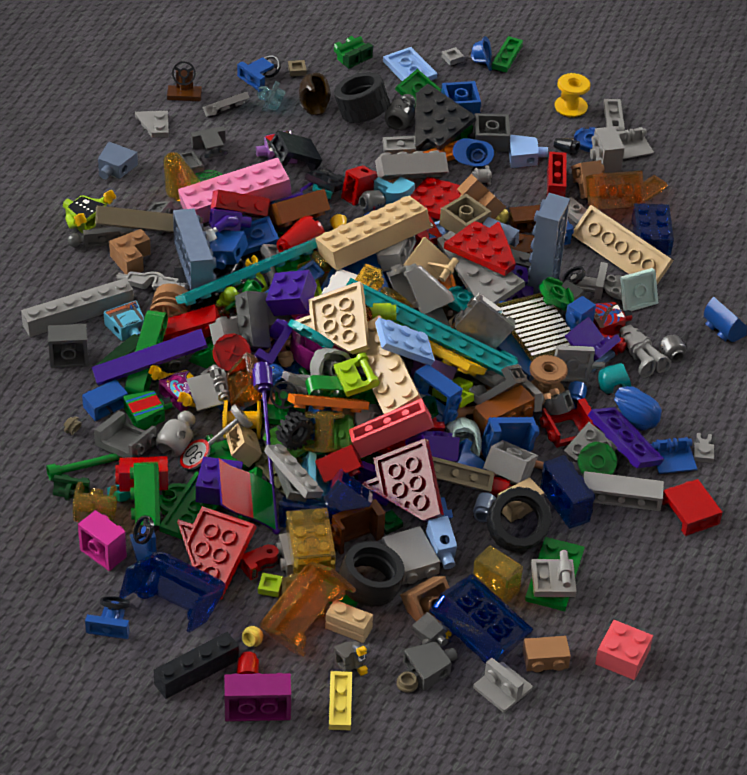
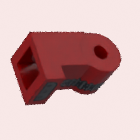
M268 544L247 552L240 561V568L251 581L258 577L259 571L265 568H273L277 565L279 550L276 546Z

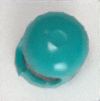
M622 363L604 367L598 373V384L606 394H612L614 386L621 384L623 387H632L630 378Z

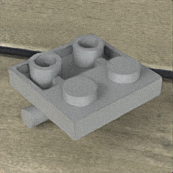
M560 551V559L531 560L534 597H576L573 559H568V551Z

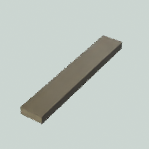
M96 206L95 225L174 233L173 214Z

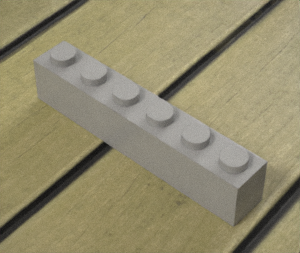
M124 278L21 310L23 327L28 336L32 337L48 332L49 325H69L103 315L104 311L134 301L133 288L128 280Z

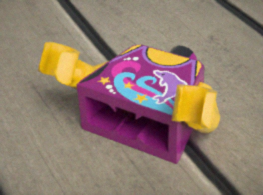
M157 365L150 367L148 373L152 374V379L159 380V393L165 398L169 397L174 407L180 412L186 411L189 407L196 408L187 379L195 377L188 370L166 373Z

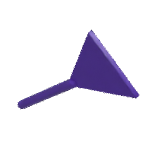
M310 182L309 184L300 188V191L295 192L280 200L283 201L303 195V191L312 186L314 183Z

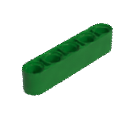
M151 310L146 312L135 352L163 342L168 323L167 313ZM150 368L128 376L125 385L128 395L149 391L152 381V374L148 373Z
M312 375L305 381L308 395L363 399L370 402L369 404H379L372 389L347 397L337 376ZM361 377L362 381H366L367 377Z

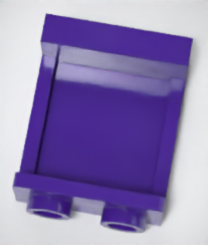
M277 318L269 329L270 337L275 340L271 349L267 353L259 348L247 364L248 366L254 368V364L258 362H268L269 365L274 362L293 331L287 321Z

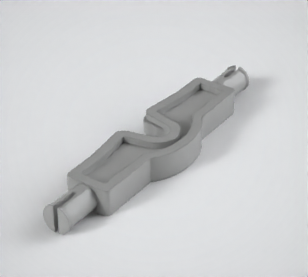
M130 271L128 274L118 273L116 277L117 280L126 278L131 286L146 289L152 282V287L155 291L159 286L167 283L178 284L187 290L189 289L187 283H180L178 278L165 277L159 272L139 273Z

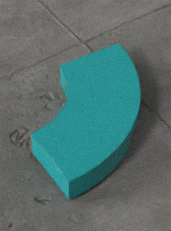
M293 319L288 323L289 327L295 332L310 339L322 348H332L334 346L331 340L303 323Z

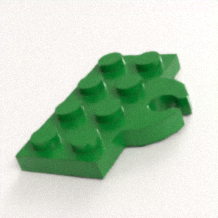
M195 472L187 485L181 483L168 485V490H162V495L172 496L173 498L166 499L160 495V511L166 515L159 526L160 532L183 540L177 523L178 519L193 524L202 506L215 511L220 509L221 505L196 502V482L199 472Z

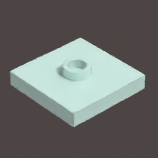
M650 268L620 277L624 311H634L658 304L655 269Z

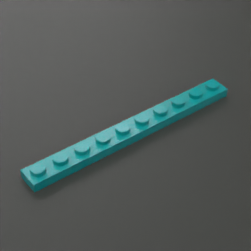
M313 238L176 296L177 304L185 303L186 306L196 303L198 298L205 299L211 297V293L214 291L219 293L224 291L228 285L236 286L241 284L242 279H253L259 272L260 274L271 271L270 268L273 266L275 268L285 265L287 260L291 262L299 259L301 254L309 255L314 253L313 249L317 248L316 239Z
M350 278L346 286L359 281ZM363 284L367 309L373 307V303H391V305H396L397 319L392 320L393 322L418 332H424L428 335L429 340L503 377L501 369L518 364V360Z

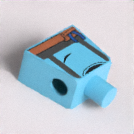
M136 300L104 311L105 326L121 341L128 339L133 334L140 336L144 317Z

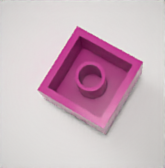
M95 510L78 523L80 550L108 571L112 570L127 557L125 530L110 521L106 515H102Z

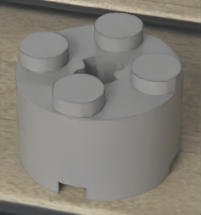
M333 347L316 350L310 363L311 376H337L334 364L351 359L350 355Z

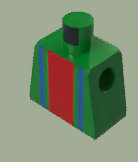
M155 391L123 396L125 412L133 426L142 430L165 421L164 410L172 408L171 399L166 397L159 400Z

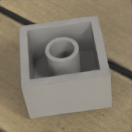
M615 126L595 128L594 136H592L593 146L590 149V158L594 159V161L601 160L605 170L603 176L621 174L625 148Z
M502 440L491 446L483 468L495 472L494 476L500 475L510 480V483L517 484L531 476L538 455Z

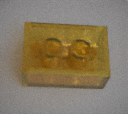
M327 508L286 511V531L293 575L335 571L336 555Z

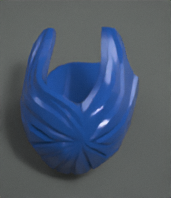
M626 386L620 387L617 390L614 401L618 405L621 414L636 429L648 430L657 426L661 419L662 409L656 400L635 387Z

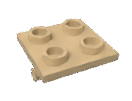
M423 237L404 263V266L416 263V265H421L437 280L440 279L442 282H445L447 277L453 274L459 260L455 257L450 260L426 237Z

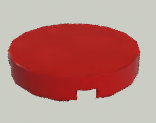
M234 333L225 334L216 341L213 347V359L224 371H240L250 362L251 347L242 336Z

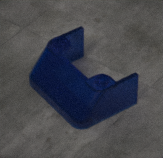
M155 552L126 568L119 597L123 599L135 593L142 599H148L158 595L188 610L187 619L189 623L186 631L190 633L208 621L224 593L226 584L222 580L167 553Z

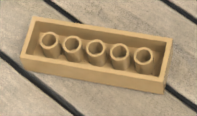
M411 196L402 197L394 203L387 204L383 208L371 211L363 217L356 218L352 222L340 225L338 228L316 237L319 256L338 271L431 228L428 209Z

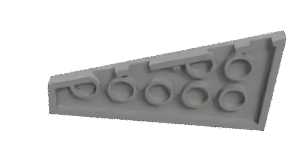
M451 230L437 239L438 246L450 260L453 257L459 260L454 269H456L459 278L474 297L480 293L498 305L499 301L506 300L525 287V281L512 272L506 276L501 275L444 249V242L455 235Z

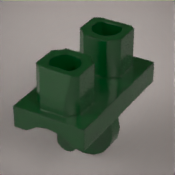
M66 474L53 477V495L64 497L66 501H70L71 498L88 501L90 496L89 478H72Z

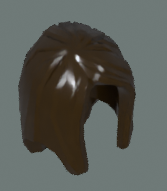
M320 73L308 74L301 81L299 87L301 106L311 115L318 116L326 111L331 96L328 81Z

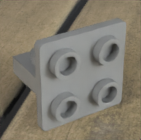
M491 658L486 662L485 675L474 683L473 688L499 710L506 712L527 695L533 686L504 662L498 663L495 659Z

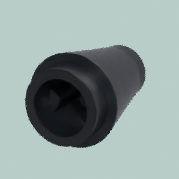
M556 138L554 140V148L570 155L577 154L580 149V141H577L576 138Z

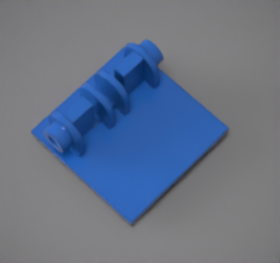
M670 438L667 440L658 439L651 444L664 458L661 465H657L659 474L697 470L690 448L692 446L691 438H678V441L676 438H673V442Z

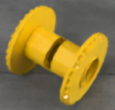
M576 73L562 75L557 82V86L561 91V97L555 101L556 111L570 118L585 114L588 105L580 95L590 90V81L585 76Z
M228 400L224 401L223 429L235 419L232 412L228 411ZM257 401V411H243L253 423L250 429H257L258 440L261 438L262 429L261 401Z

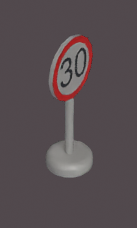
M234 404L231 407V412L235 419L207 442L206 440L199 439L187 446L180 457V464L184 469L192 470L201 466L203 456L208 457L210 454V446L238 422L245 428H250L253 425L238 405Z

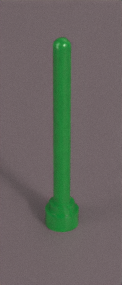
M113 453L63 466L54 463L46 465L49 480L52 481L55 475L61 476L64 473L118 461L119 458L123 457Z

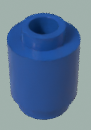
M573 381L569 384L568 390L575 406L574 409H577L578 400L586 397L587 386L583 382Z

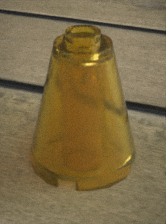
M171 152L163 159L166 193L169 197L174 198V200L180 201L178 189L199 183L200 181L181 155Z

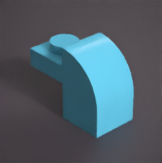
M401 176L393 184L378 177L374 181V190L382 192L386 198V204H390L400 200L402 197L410 196L415 191V183Z

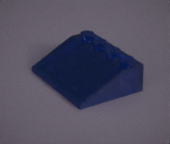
M473 573L442 592L429 610L435 615L437 620L441 621L470 650L475 652L485 664L491 658L499 663L534 630Z

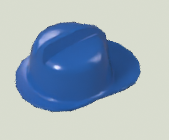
M484 36L481 41L473 45L471 58L476 63L487 64L488 69L492 71L491 45L489 39Z
M463 138L455 143L453 155L459 163L482 167L492 161L494 149L488 142Z

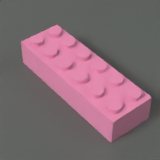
M278 158L178 189L183 209L195 208L196 214L203 217V223L209 222L212 193L218 189L269 198L270 202L292 194L290 179Z

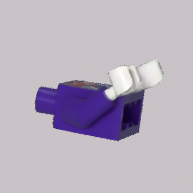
M211 208L209 225L204 227L207 240L211 242L217 239L215 233H220L222 230L240 231V227L250 228L251 217H244L238 211Z

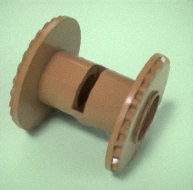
M552 355L536 357L530 365V373L535 378L531 383L543 394L549 393V390L558 388L559 394L565 391L560 383L568 374V367L565 362L559 357L557 358Z

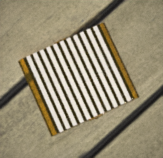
M541 293L496 304L503 310L502 315L505 318L510 316L515 320V329L511 334L518 341L531 362L539 356H554L557 345L571 346L565 338V335L571 329L555 306H549L543 301L544 296Z

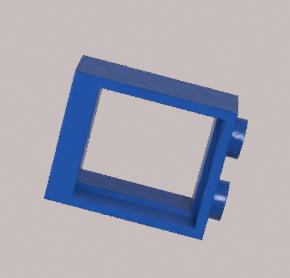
M429 364L415 371L413 382L419 394L431 396L428 394L429 385H431L447 397L446 406L436 399L439 415L436 416L437 422L447 424L450 421H454L458 416L457 411L462 400L463 388Z

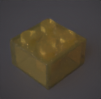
M489 545L474 560L472 586L478 592L488 595L495 603L506 606L520 592L523 566Z

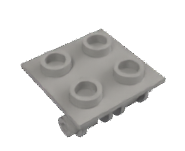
M639 127L634 130L617 131L625 148L623 159L654 154V151L644 137L647 134L645 128Z
M218 365L211 366L210 373L187 379L197 411L222 405L226 400H228V403L235 401L226 373Z
M588 422L566 447L564 452L578 462L580 451L589 443H604L609 445L614 451H616L617 447L605 437L603 432Z

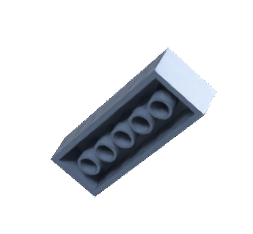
M549 193L546 199L542 200L540 211L537 210L534 216L536 224L532 235L535 237L531 243L533 252L529 258L531 266L528 269V276L530 278L526 284L534 287L533 299L544 297L539 289V285L547 277L560 279L570 198Z
M195 208L173 210L174 244L189 288L193 290L216 280V274H213V269L216 268V259L213 257L212 248L210 249V243L207 240L203 223L200 221V215L196 214Z

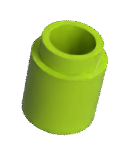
M373 303V307H369V319L380 315L385 320H396V305H391V303Z

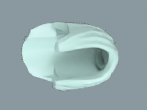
M464 417L457 418L452 422L450 421L445 426L446 432L453 433L452 437H459V442L468 438L473 442L470 450L479 457L482 438L475 421Z

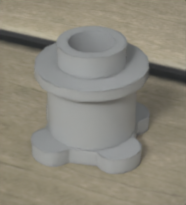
M486 165L485 169L478 170V168H475L471 174L481 183H487L488 186H491L492 174L489 165Z

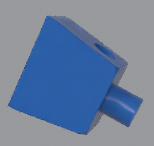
M244 231L216 232L217 239L210 242V249L212 248L213 257L216 259V268L222 270L225 269L226 265H235L239 262L248 247V242Z

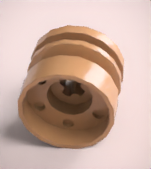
M162 284L154 293L150 310L165 312L168 314V318L190 312L192 305L186 306L185 303L177 304L175 298L188 292V290L178 284Z

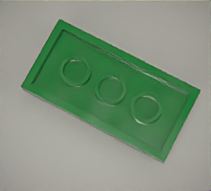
M545 537L538 559H560V551H568V559H573L576 579L585 547ZM531 578L525 601L565 612L570 597H534L533 581Z

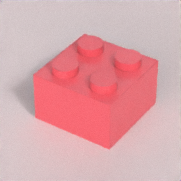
M613 620L598 648L595 664L635 680L651 649L653 635Z

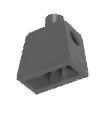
M430 642L405 649L403 663L410 672L415 674L419 686L425 691L450 675L451 661L456 660L458 657L453 647L443 651L437 642Z

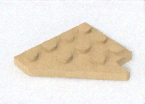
M360 281L308 299L310 315L296 321L319 332L331 340L335 346L352 355L370 349L364 286Z

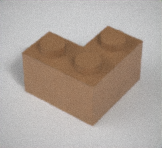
M601 160L583 162L571 166L573 182L579 183L581 199L606 195L607 185L603 179L605 170Z
M472 174L457 188L461 193L459 197L468 194L492 211L491 218L493 219L506 208Z
M142 229L109 241L110 257L124 274H128L130 271L139 273L144 271L143 257L151 254L150 238Z

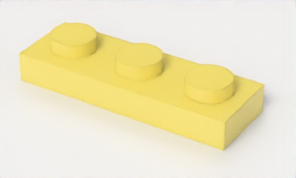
M331 671L329 730H351L352 672Z

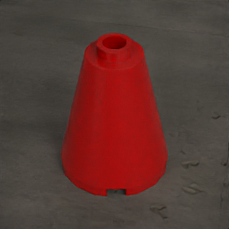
M304 216L278 239L277 250L283 252L321 236L325 233L324 228L318 220H313L312 216Z

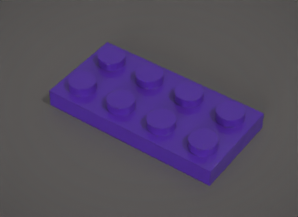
M616 407L593 409L589 412L588 417L593 421V424L602 430L605 437L615 444L617 450L628 458L632 466L636 468L661 465L664 461V458Z

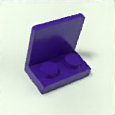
M589 317L565 335L571 346L594 347V361L598 360L621 341L617 334L611 338L609 335L604 338Z

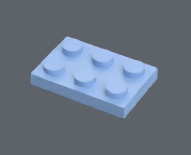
M412 47L383 56V62L401 81L406 79L416 69L420 70L431 81L437 79V72Z
M380 317L377 319L375 325L382 349L424 364H429L430 366L433 364L435 359L428 335L424 332L410 329L407 326L396 324L391 320H385Z

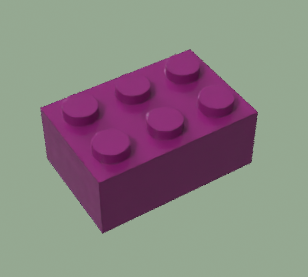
M235 673L224 675L225 721L291 720V673Z

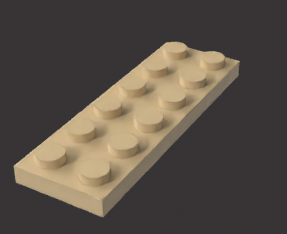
M592 205L589 206L574 228V234H572V236L628 274L650 268L655 269L657 284L674 261Z
M378 315L367 322L370 349L356 353V356L360 353L367 354L369 358L368 363L374 375L380 381V384L372 390L383 413L386 414L421 399V396L401 355L382 349L375 325L379 317L382 318Z

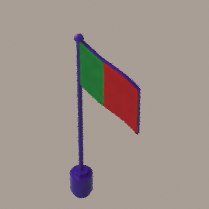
M258 362L254 364L252 369L254 389L262 393L266 443L271 445L266 392L270 391L273 387L272 368L268 362ZM268 457L269 483L255 474L235 468L218 458L221 505L235 514L265 525L272 529L275 535L279 534L272 460Z

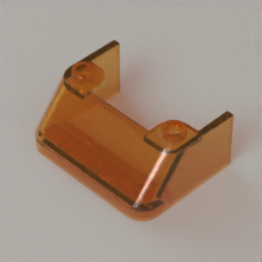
M310 562L302 569L264 617L260 628L291 652L304 657L306 654L302 650L306 645V635L304 633L329 601H340L344 597L346 590L354 593L356 589L333 568Z

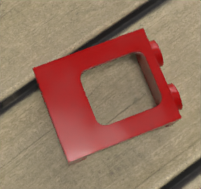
M585 398L578 400L577 409L560 415H549L546 408H543L540 425L546 429L549 441L553 442L556 448L566 446L576 436L560 440L561 434L555 423L572 420L580 432L588 422L593 424V421L588 417L592 409Z

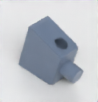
M111 142L107 143L98 158L99 176L102 179H107L110 175L120 179L138 165L136 151Z

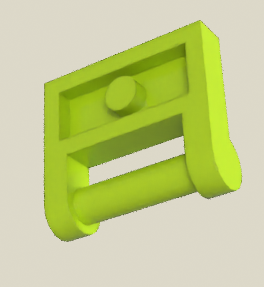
M360 353L355 358L334 364L335 373L347 397L373 389L380 384L378 377L374 375L368 363L369 358L366 353ZM362 366L367 377L366 381H362L356 367Z

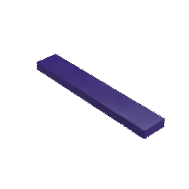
M198 329L93 366L92 370L96 383L100 386L115 379L117 380L146 370L152 365H160L208 347L202 329Z

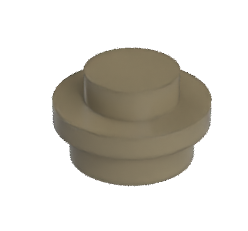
M77 416L66 420L64 432L73 435L79 430L82 423Z
M403 672L397 678V687L403 692H413L418 687V679L412 672Z

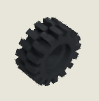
M297 411L295 413L291 412L290 416H284L285 420L281 419V425H277L276 438L286 448L295 451L297 447L299 449L303 448L302 444L307 445L306 441L308 439L311 440L312 437L310 435L314 434L312 430L314 425L304 414Z

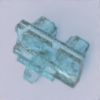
M275 81L271 91L267 86L258 88L257 96L260 100H266L262 111H267L269 108L277 112L286 91L278 88L279 82Z

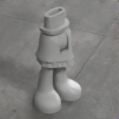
M632 325L620 328L621 337L625 338L626 347L630 355L633 356L634 360L640 359L641 361L638 369L641 377L651 376L655 369L658 373L666 372L670 369L671 360L652 347L649 337H646L638 328H634Z

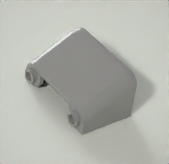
M416 263L405 266L397 264L391 267L392 271L387 272L398 301L411 308H418L423 314L455 300L453 294L421 265H416Z

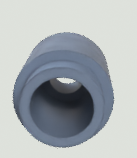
M483 492L478 495L473 509L474 518L477 521L487 522L488 510L496 500L493 494Z

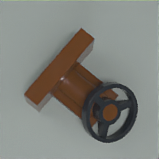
M182 61L173 67L172 77L176 82V86L168 85L167 100L201 101L202 86H193L196 71L191 63ZM181 63L189 64L192 68L179 69L176 66Z

